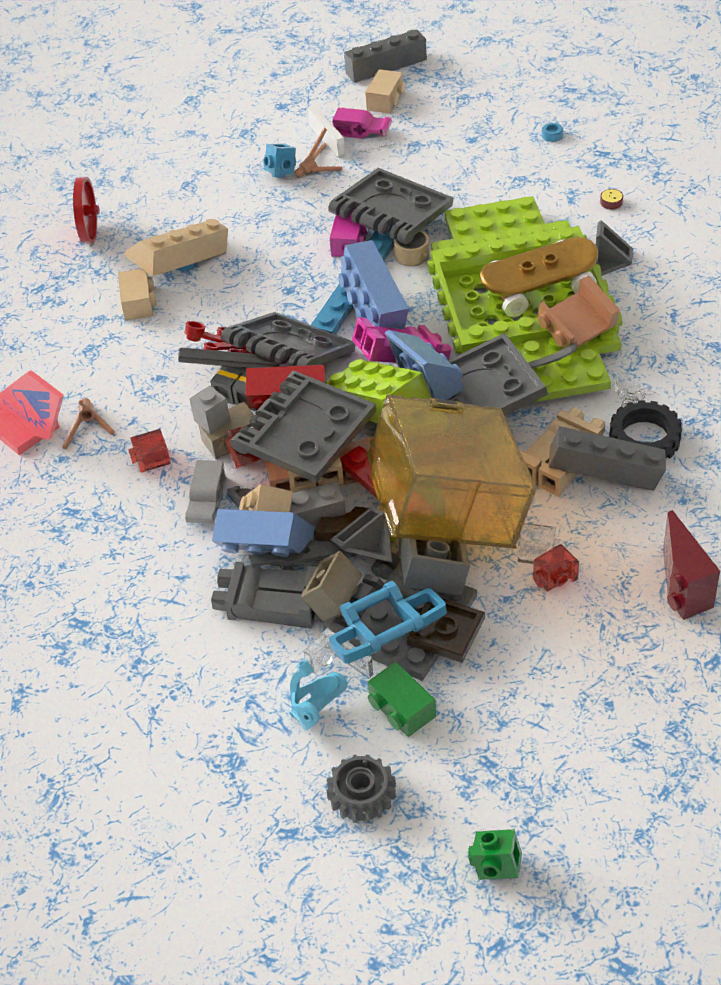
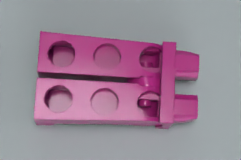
M357 318L352 341L369 361L396 363L385 332L388 330L418 336L425 343H431L437 353H443L449 360L452 348L449 344H442L441 336L438 333H432L425 325H418V328L407 326L404 329L374 326L368 318Z

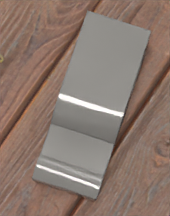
M197 460L190 485V501L185 514L186 523L213 524L216 507L220 505L226 481L223 461Z

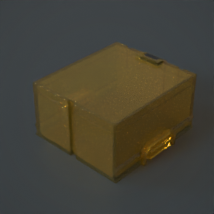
M386 394L374 438L370 441L371 446L366 454L371 467L369 477L373 481L378 501H380L379 510L384 511L391 537L449 543L455 540L459 543L517 549L516 543L521 538L520 532L537 488L502 409L489 406L479 407L478 405L464 404L459 401L435 398H404V396Z

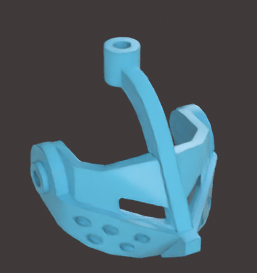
M303 660L297 665L298 670L290 681L292 710L289 714L297 719L303 730L306 731L318 723L320 720L319 712L333 699L342 694L347 689L348 683L340 673L331 672L327 676L320 677L300 687L301 678L307 677L314 672L308 660ZM310 693L311 697L309 699H307L303 703H299V701L303 697Z

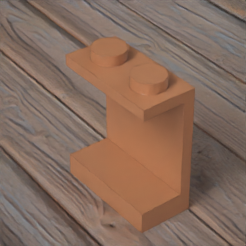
M588 275L580 280L578 293L552 308H549L544 301L541 302L537 319L540 326L551 333L558 346L566 348L577 342L578 347L617 325L620 309Z

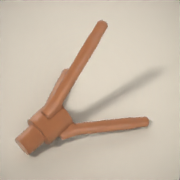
M326 128L322 129L308 156L299 164L300 167L294 170V174L298 178L304 174L308 175L310 172L342 170V166L318 167L315 162L316 157L326 146L325 142L320 145L327 131Z
M83 398L79 400V413L62 445L63 449H67L82 421L87 422L94 419L110 434L113 435L115 433L110 425L94 410L90 399Z

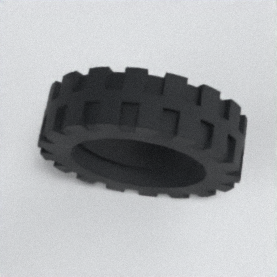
M638 400V403L629 402L625 407H619L616 414L612 415L609 436L615 439L664 449L666 458L670 459L680 447L682 422L681 419L677 418L678 414L674 410L670 411L667 405L663 404L661 406L656 401L649 403L645 402V400ZM638 422H648L664 429L667 435L655 442H640L627 436L624 429Z

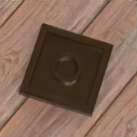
M441 598L446 603V615L418 632L411 631L407 637V645L463 663L485 620V612ZM426 602L420 616L435 606L430 602Z

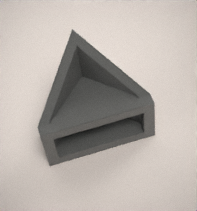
M600 220L597 224L596 247L598 249L596 264L600 265L601 276L632 264L633 248Z
M374 505L330 539L335 546L343 551L392 562L388 516L386 512Z

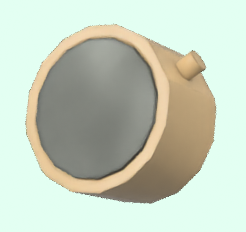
M420 230L408 244L394 239L395 259L405 266H417L427 261L429 258L428 235Z

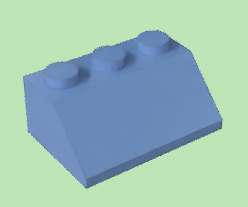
M392 330L385 332L398 367L422 372L433 401L434 399L448 400L464 389L461 381L463 374L456 364L452 365L449 363L443 353H437L431 343H425L418 336Z
M218 509L212 542L221 546V550L227 553L236 554L238 550H246L250 554L263 555L264 551H268L276 556L288 557L289 553H301L314 537L316 528L295 513Z

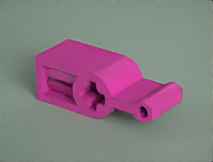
M338 107L332 122L333 126L343 137L365 138L369 133L386 136L392 124V118L374 117L367 110Z

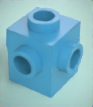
M285 143L266 144V152L263 158L264 170L272 173V176L276 178H285L287 174H294L296 148Z

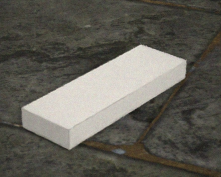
M315 106L308 108L310 127L318 136L322 129L326 128L327 131L322 139L323 142L326 143L338 158L345 156L344 137Z

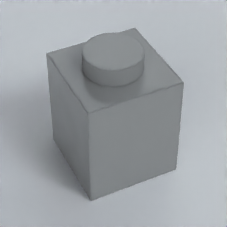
M208 386L189 398L194 421L209 434L231 421L226 398L213 387Z

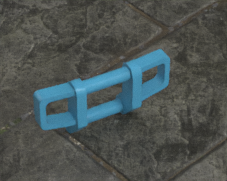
M389 581L383 585L382 589L353 603L346 602L340 605L341 613L349 627L329 637L330 646L343 663H352L380 651L381 646L411 631L418 632L424 629V627L443 617L447 613L446 603L431 588L424 589L404 599L398 586L393 581ZM389 599L396 614L404 622L375 636L360 620L358 613ZM425 602H430L435 606L421 616L414 609ZM354 637L362 644L350 650H345L341 646V644Z

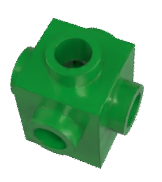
M515 829L476 831L473 846H469L468 858L470 865L475 866L479 880L518 878L522 851Z

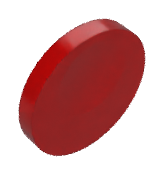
M77 177L73 187L74 220L77 234L82 244L95 242L97 215L100 214V207L96 205L95 193L89 177Z

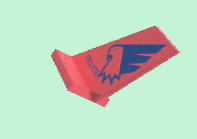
M32 370L25 373L0 392V440L20 455L42 439L48 441L52 439L54 431L60 428L57 419L64 394Z

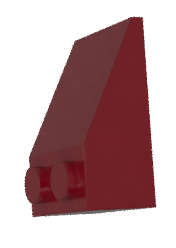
M671 510L667 513L663 545L667 600L671 609L677 611L681 618L685 620L714 608L720 570L676 513Z

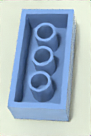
M373 240L345 245L344 256L341 257L342 270L338 275L340 286L347 293L349 304L353 305L356 310V317L368 318L374 326L404 329L409 308Z

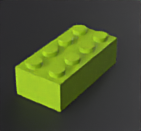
M362 359L351 362L347 369L333 374L327 384L375 403L376 412L369 421L395 427L399 424V421L406 419L432 400L422 372L364 361Z

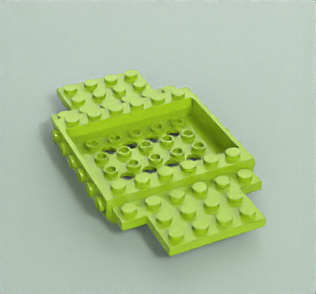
M534 196L446 210L444 212V219L451 239L431 243V261H427L429 275H433L434 290H438L439 306H444L442 307L444 321L449 322L447 323L449 337H454V353L460 355L504 333L527 362L546 357L564 349L555 343L553 336L547 329H543L537 319L538 315L534 314V312L539 310V304L543 301L549 308H552L574 295L570 279L535 291L522 293L528 300V308L520 315L522 317L518 321H514L506 315L502 307L503 301L500 295L489 290L486 293L480 294L475 290L485 288L480 280V272L487 264L551 245L560 240L574 237L587 239V236L582 234L580 227H571L568 220L545 224ZM595 263L588 272L593 274L596 284L615 304L614 296L609 295L606 279L603 280L601 277L600 265ZM621 312L619 313L617 325L581 345L569 356L547 365L532 368L546 386L548 395L535 402L611 389V380L600 354L621 350V340L618 336L619 326H622ZM489 319L498 320L494 323V325H490L488 322H486Z

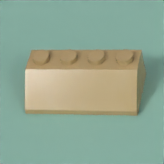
M207 219L205 222L191 224L182 229L171 230L168 233L151 236L148 239L139 241L125 251L124 256L151 276H156L226 253L228 228L219 223L218 220Z

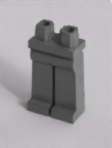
M235 562L234 569H219L217 576L218 588H228V591H213L211 597L212 609L226 611L228 620H236L238 617L245 620L312 629L315 612L303 601L301 595L317 566H308L307 571L262 569L259 566H244V562Z

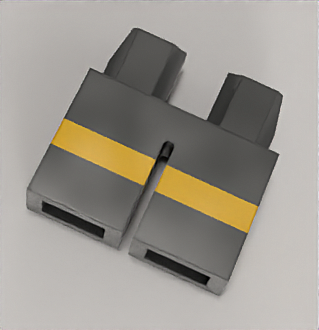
M222 366L210 380L211 387L223 395L227 403L238 405L245 402L248 406L245 396L246 368Z

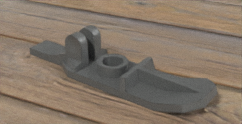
M310 540L300 554L289 553L288 557L273 555L272 552H266L263 555H249L248 560L251 567L269 564L280 566L281 570H294L295 564L308 563L314 560L321 561L338 551L350 557H355L358 554L343 551L331 541Z

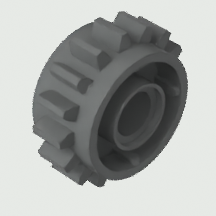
M368 754L366 756L353 755L352 758L347 760L342 759L341 764L337 768L333 767L331 769L333 777H329L326 780L328 787L326 790L327 798L331 801L333 811L340 810L342 819L348 817L353 819V823L357 821H366L368 823L370 819L375 817L381 818L382 812L385 809H391V799H396L395 776L391 775L390 766L384 767L382 765V759H373ZM358 787H367L366 789H363V790H357V789H356V788H358Z

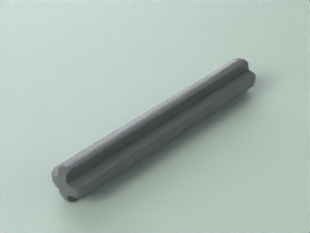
M183 347L179 348L178 361L180 363L237 368L279 367V363H276L275 360L271 361L250 353Z

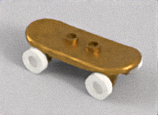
M574 237L560 240L551 245L503 260L493 261L483 267L480 272V280L486 289L501 296L503 301L502 307L506 315L517 317L528 308V300L522 293L535 291L570 279L571 288L576 294L579 291L580 280L588 275L596 283L595 277L588 271L595 265L598 259V249L596 244L586 238Z

